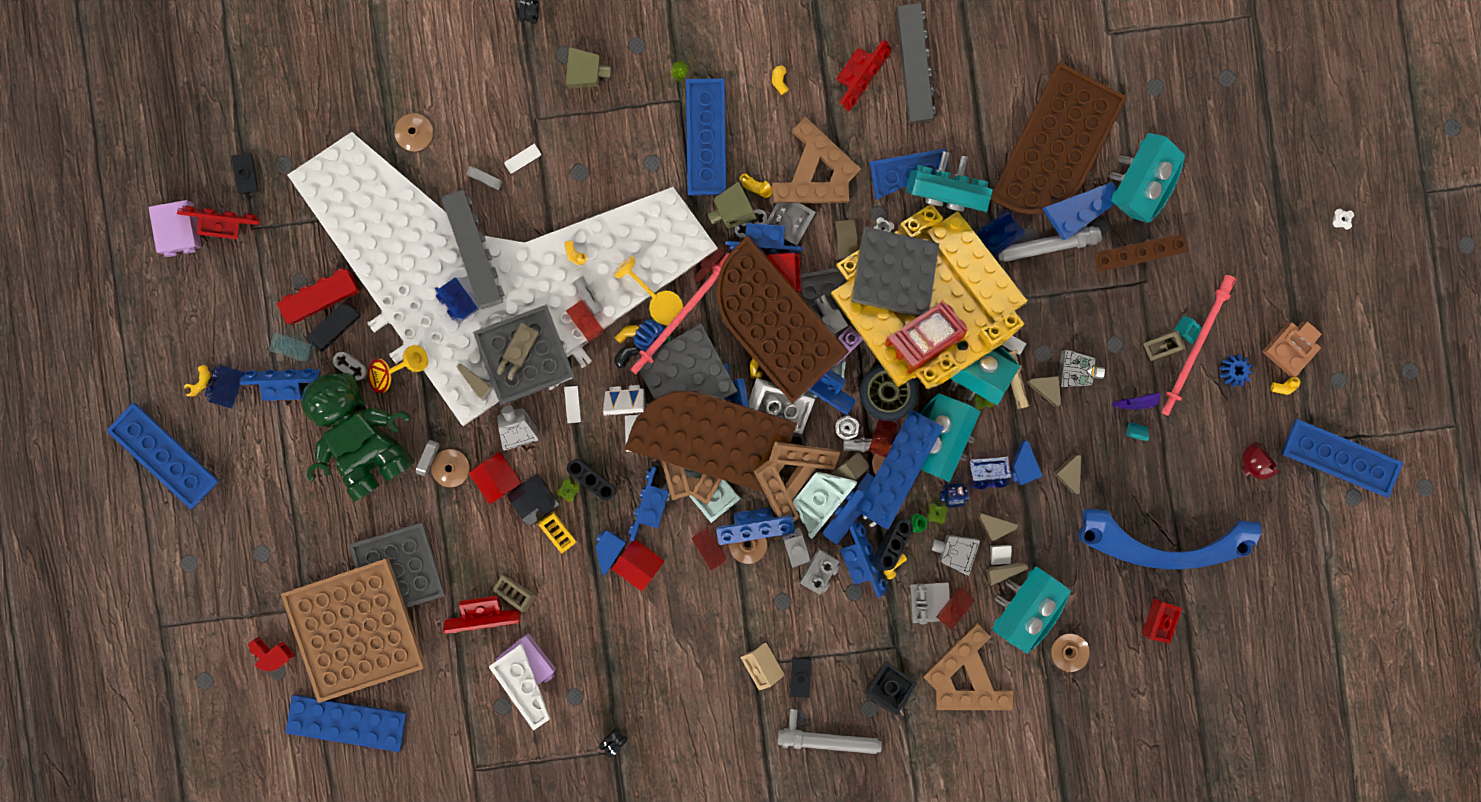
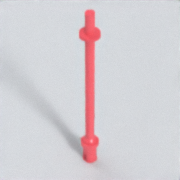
M726 253L718 265L713 266L712 275L646 352L639 351L642 357L630 369L634 374H637L647 361L650 363L654 362L651 358L652 355L716 282L721 267L729 253Z
M1225 275L1219 289L1215 291L1216 300L1172 392L1165 393L1169 398L1161 412L1162 414L1169 416L1175 401L1182 400L1178 395L1223 302L1229 300L1231 296L1230 292L1237 280L1234 277Z

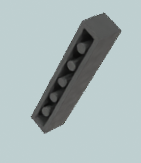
M921 3L901 5L896 9L908 125L928 123L933 120V116H936L935 105H932L931 97H934L933 86H930L929 83L932 71L931 67H928L927 64L930 53L929 48L925 46V40L928 38L927 29L923 28L925 10L921 9Z
M464 190L441 197L478 307L482 310L503 303L502 297L505 294L502 286L497 285L496 278L499 277L495 266L491 267L489 260H492L489 248L485 249L483 242H486L483 231L478 229L477 224L480 223L476 212H472L471 206L474 204L471 195H467Z

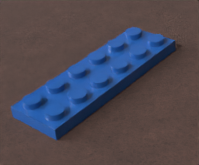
M686 79L688 196L720 195L726 191L724 79Z
M132 403L106 430L191 510L219 482L211 472L136 403Z
M914 410L909 412L857 509L859 513L883 528L889 529L940 435L943 426Z
M1298 419L1294 420L1281 451L1283 456L1386 498L1390 497L1403 465L1401 461Z
M293 694L291 696L285 734L400 752L407 713L333 700L318 703L315 697Z

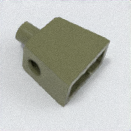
M569 47L566 76L568 88L599 86L600 77H611V66L601 65L599 55Z
M739 182L714 198L718 209L708 214L712 224L723 220L727 228L757 219Z

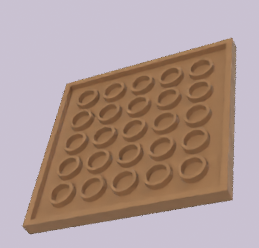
M389 558L281 594L318 703L426 667Z

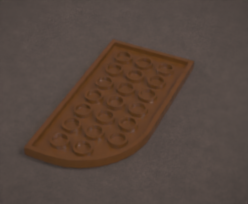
M1059 62L992 191L990 201L1013 212L1042 214L1044 213L1043 208L1073 197L1084 183L1127 96Z
M746 236L731 251L721 267L717 280L716 295L721 317L737 340L787 399L794 404L850 351L750 236Z
M692 390L673 391L654 399L644 407V412L638 414L630 430L625 450L764 493L754 471L770 459L775 442L791 443L797 422L703 392Z

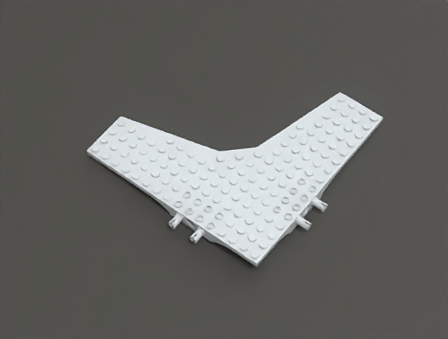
M353 132L288 174L290 180L382 310L380 315L367 322L371 326L372 331L375 333L389 323L392 324L403 340L404 345L389 354L393 358L392 360L396 364L401 361L404 350L411 345L422 347L428 356V365L424 372L462 426H465L499 402L494 388H492L493 390L484 401L480 399L456 367L461 363L493 387L474 337V331L547 304L566 356L569 357L573 354L581 367L584 368L587 365L582 359L584 358L587 364H590L592 360L582 347L592 341L594 337L617 319L650 297L628 273L620 279L613 275L617 267L626 258L632 255L636 259V264L631 270L656 293L718 250L675 188L671 187L525 243L485 236L486 242H483L485 249L489 248L492 260L489 261L491 267L495 266L499 277L496 278L497 285L502 286L505 296L502 297L503 303L481 310L473 293L447 213ZM573 241L575 251L587 255V261L584 265H576L567 259L564 242ZM582 276L591 290L595 291L597 300L604 308L602 312L593 316L588 305L581 300L582 296L573 284L576 279Z

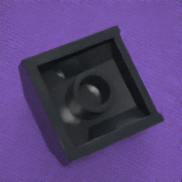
M538 473L506 495L511 505L528 526L560 505Z
M886 660L873 680L868 683L864 693L886 711L898 715L917 682L911 680Z

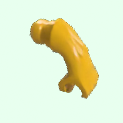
M748 174L740 176L742 186L747 190L764 198H768L772 194V187L769 186L767 181L763 183L755 181Z
M201 365L198 367L200 374L197 384L184 385V389L191 388L190 394H186V396H196L206 388L212 375L208 370V366Z

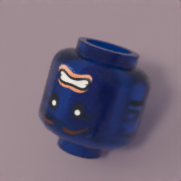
M961 482L947 483L944 485L943 491H940V501L944 502L947 508L963 507L969 500L967 486H964Z

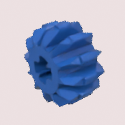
M652 319L645 320L636 330V334L633 337L635 339L634 344L646 352L665 328Z
M1237 354L1235 357L1229 355L1228 360H1222L1225 366L1219 367V370H1223L1220 377H1226L1224 380L1225 384L1230 383L1232 387H1236L1237 384L1243 386L1244 381H1250L1248 375H1252L1253 371H1249V368L1253 365L1247 364V357L1242 358L1240 354Z

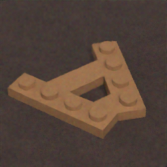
M804 117L792 130V133L805 144L804 151L792 183H772V203H848L849 182L861 168L807 117ZM819 159L833 171L830 182H811Z
M775 442L770 459L756 469L754 473L776 517L792 515L793 522L800 518L792 502L793 498L815 468L835 469L840 455L839 451L836 449ZM785 464L798 466L784 485L779 476L781 469Z
M661 461L672 500L691 495L708 505L722 479L702 474L700 478L686 477L683 467Z
M975 623L923 675L924 679L936 690V710H1013V691L993 690L978 653V650L991 637L978 623ZM963 665L974 690H955L950 677Z

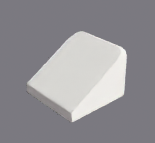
M1011 545L990 546L991 565L1011 564Z

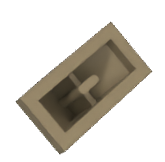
M854 220L835 221L838 260L845 259L857 251V233Z
M1178 331L1167 332L1143 343L1150 361L1185 349Z
M1059 377L1026 380L1025 383L1053 406L1059 407L1061 404Z
M858 451L829 474L856 480L870 466Z
M1072 455L1053 473L1071 493L1080 494L1081 455Z
M980 512L977 514L991 541L1014 531L1018 527L1017 524Z

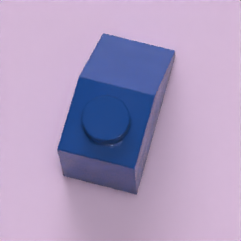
M1026 440L1021 441L1010 466L1012 469L1010 472L1011 478L1014 483L1017 482L1019 485L1042 477L1029 442Z
M609 529L605 533L601 531L595 540L598 542L596 551L603 575L607 573L627 542Z

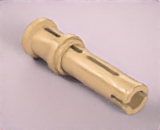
M1009 351L1008 353L1018 362L1016 355L1018 351ZM1021 365L1011 382L1017 409L1030 406L1020 373Z

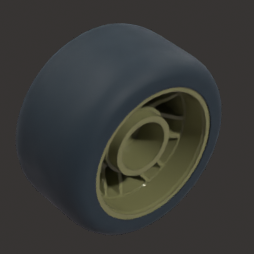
M882 364L871 368L864 376L860 386V398L864 408L873 417L883 421H894L903 418L913 409L918 398V386L916 380L912 378L898 387ZM887 387L894 389L895 394L891 398H887L883 394L884 389Z

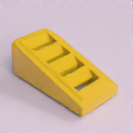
M553 510L538 520L540 528L561 554L577 543ZM554 519V521L546 527L545 524ZM558 525L559 528L551 533L550 530ZM562 531L564 532V534L555 539L556 535H558ZM566 537L569 538V540L566 541L564 544H559Z

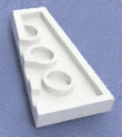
M521 643L491 664L489 668L528 724L535 730L548 721L550 715Z

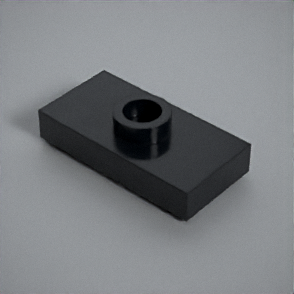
M245 153L231 156L238 194L258 192L259 188L253 154Z
M792 657L790 697L809 698L811 658Z

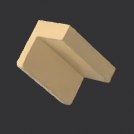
M767 643L740 657L759 690L773 686L784 676Z

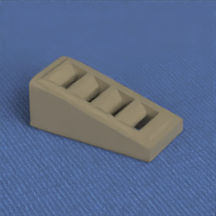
M461 363L458 364L456 367L477 396L484 401L493 390V387Z
M1023 562L987 567L988 583L990 585L999 583L1027 570L1028 566Z
M505 575L500 577L492 590L521 612H527L537 597L531 591ZM505 583H508V585H507L506 589L504 590V592L501 591V589L503 588L504 584H505ZM513 587L514 590L512 591L511 595L509 596L508 593H509V591L511 590V588ZM518 592H520L521 594L519 595L517 600H515L514 598L516 597Z

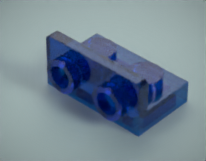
M1009 211L998 216L977 232L980 240L993 256H996L1026 235L1024 229L1013 220Z
M456 277L439 288L437 286L434 288L437 291L435 296L441 305L445 303L449 308L446 312L452 320L457 319L461 323L479 310Z
M219 363L218 368L214 367L211 378H214L212 385H208L205 392L207 401L232 409L240 386L239 380L244 375V372Z
M1008 457L969 460L972 480L971 488L982 490L992 486L1003 488L1009 485L1011 473Z

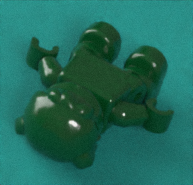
M330 373L310 382L304 389L301 398L304 414L315 425L326 428L332 426L331 429L323 433V437L316 443L315 460L317 462L308 468L307 477L308 480L313 482L317 477L315 473L316 468L323 469L324 475L329 476L331 474V467L327 462L330 461L333 455L336 458L338 471L341 477H343V483L347 487L346 491L352 501L355 502L380 485L374 475L370 473L377 466L380 467V472L385 480L389 481L415 463L404 446L378 427L387 426L388 424L393 432L398 433L400 427L395 424L396 417H401L407 422L411 421V415L405 411H397L393 415H389V412L375 407L366 410L362 409L352 415L351 412L356 406L359 408L365 406L355 377L349 373Z

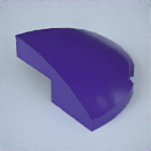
M1160 393L1127 398L1111 403L1114 407L1126 410L1150 409L1158 405Z

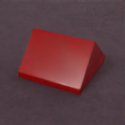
M501 452L487 459L468 473L490 505L522 483Z
M638 540L631 541L611 569L637 589L643 591L665 560Z
M1154 598L1142 635L1152 640L1170 644L1182 608Z

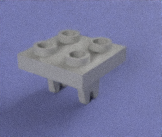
M776 203L765 225L785 226L784 240L797 246L815 211L800 203Z

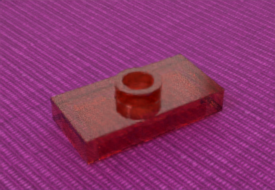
M718 248L710 259L706 257L700 264L702 268L694 276L698 283H701L713 269V266L721 260L724 252Z
M582 299L566 310L589 343L605 332Z
M878 419L868 451L886 458L897 424Z
M708 527L691 537L711 571L728 561Z
M958 588L936 618L948 629L952 630L975 600L962 588Z

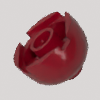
M1255 441L1244 450L1242 454L1244 466L1241 468L1247 476L1252 475L1260 480L1269 479L1279 473L1280 470L1275 468L1277 466L1265 449L1261 450L1259 448L1260 444Z

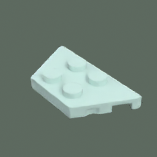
M816 472L794 499L793 504L796 510L799 511L802 523L805 524L811 539L858 483L857 481Z

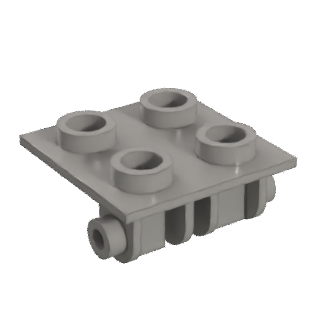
M949 583L910 585L913 623L927 624V622L951 621Z

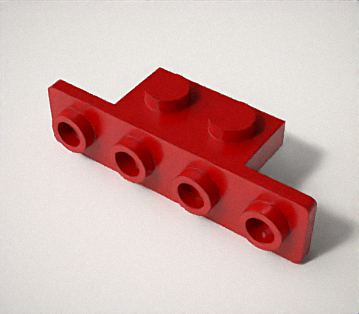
M886 40L881 41L873 54L857 48L836 78L840 84L849 88L840 100V104L846 111L849 112L856 105L863 91L867 89L874 75L878 73L881 65L889 57L892 48Z
M183 205L182 208L177 210V215L198 217V235L238 239L239 223L259 225L260 218H256L254 214L246 213L244 216H239L233 211L217 213L215 209L203 208L202 211L195 210V207Z
M498 596L460 601L459 608L462 617L446 619L443 632L444 634L488 627L494 628L502 625H514L520 623L521 611L518 609L501 611Z

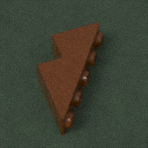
M1183 233L1095 252L1094 255L1098 272L1159 260L1187 253L1188 250Z

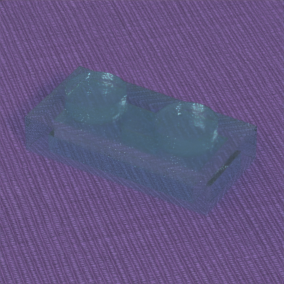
M274 333L269 351L308 363L313 344Z

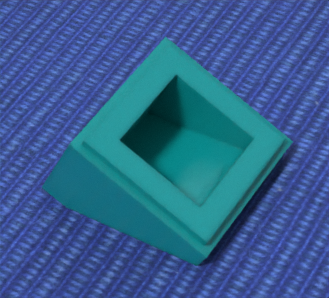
M1183 316L1174 331H1178L1180 337L1193 344L1202 327L1194 319Z
M1133 422L1128 423L1126 436L1149 441V433L1146 426Z

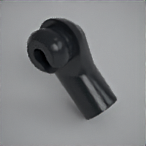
M638 347L621 348L614 358L616 367L624 368L629 356L639 355Z

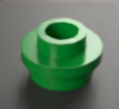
M920 514L911 516L912 531L914 533L924 531L927 527L926 518Z

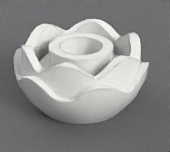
M852 416L841 417L836 422V433L842 439L850 440L858 435L859 423Z

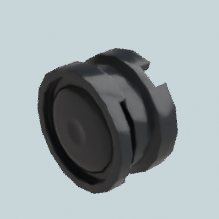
M520 0L519 14L521 23H525L526 20L531 22V24H537L539 0Z
M618 727L607 735L598 746L606 752L605 755L608 758L619 751L620 747L628 740L625 735L620 733L621 730Z

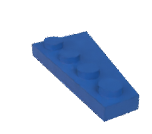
M946 148L869 162L875 200L907 186L910 170L916 171L917 165L932 168L931 174H935L936 169H939L942 154L946 151Z
M1111 182L1047 206L1042 210L1064 241L1113 206L1114 203L1111 201L1112 195L1117 188Z

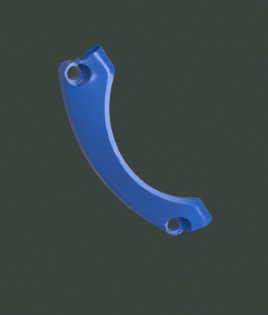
M1085 508L1083 512V526L1078 530L1077 535L1081 542L1129 563L1158 569H1192L1223 563L1241 556H1248L1252 551V545L1257 546L1261 536L1260 522L1239 520L1225 535L1209 545L1190 551L1169 552L1150 548L1134 540L1118 526L1107 510ZM1090 530L1092 537L1086 540L1084 535ZM1242 542L1243 549L1238 552L1237 547Z

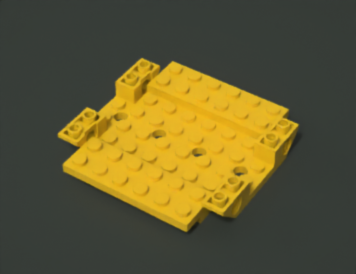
M930 204L900 223L899 230L894 232L939 243L930 309L943 300L952 307L954 314L965 322L968 329L965 337L959 341L967 344L968 348L966 350H959L957 348L959 342H957L910 375L907 373L909 364L903 358L899 361L895 356L897 351L895 347L891 345L886 348L885 343L889 335L894 334L918 317L851 302L859 250L836 264L848 282L832 291L831 296L898 387L916 377H919L927 389L940 385L1006 342L1024 326L1023 321L1015 310L1027 303L1026 298L958 211L943 220V217L934 205ZM935 317L919 327L928 339L934 342V346L954 333L944 319L937 320ZM916 329L909 333L910 337L924 353L931 349Z

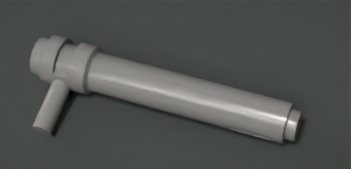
M1085 225L1064 241L1060 235L1000 247L999 250H996L998 261L1007 262L1073 247L1083 248L1088 244L1090 246L1097 245V242H1101L1102 236L1099 227H1087Z
M790 709L789 728L778 730L777 745H782V748L793 746L794 749L804 747L870 754L881 752L882 743L876 738L810 733L796 729L798 712L796 709Z

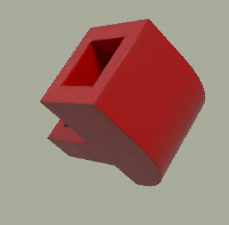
M260 637L253 639L247 644L251 654L260 659L254 665L264 671L276 670L296 656L284 641L277 644L271 650Z

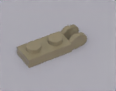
M521 323L503 356L497 373L501 375L505 371L508 362H510L514 366L508 374V379L513 380L527 358L539 332Z

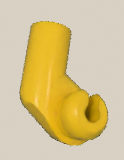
M782 65L774 68L772 84L781 95H784L789 89L783 82L786 68Z
M573 241L564 242L567 259L576 265H584L587 261V255L575 251Z
M627 325L614 338L622 344L628 336L634 337L639 326Z
M754 358L750 362V377L752 379H761L763 371L758 370L760 365Z
M1292 377L1283 384L1273 382L1270 390L1289 395L1299 387L1300 379Z
M903 553L901 554L894 569H896L898 566H900L907 560L906 556ZM894 569L883 571L887 579H892L896 576Z

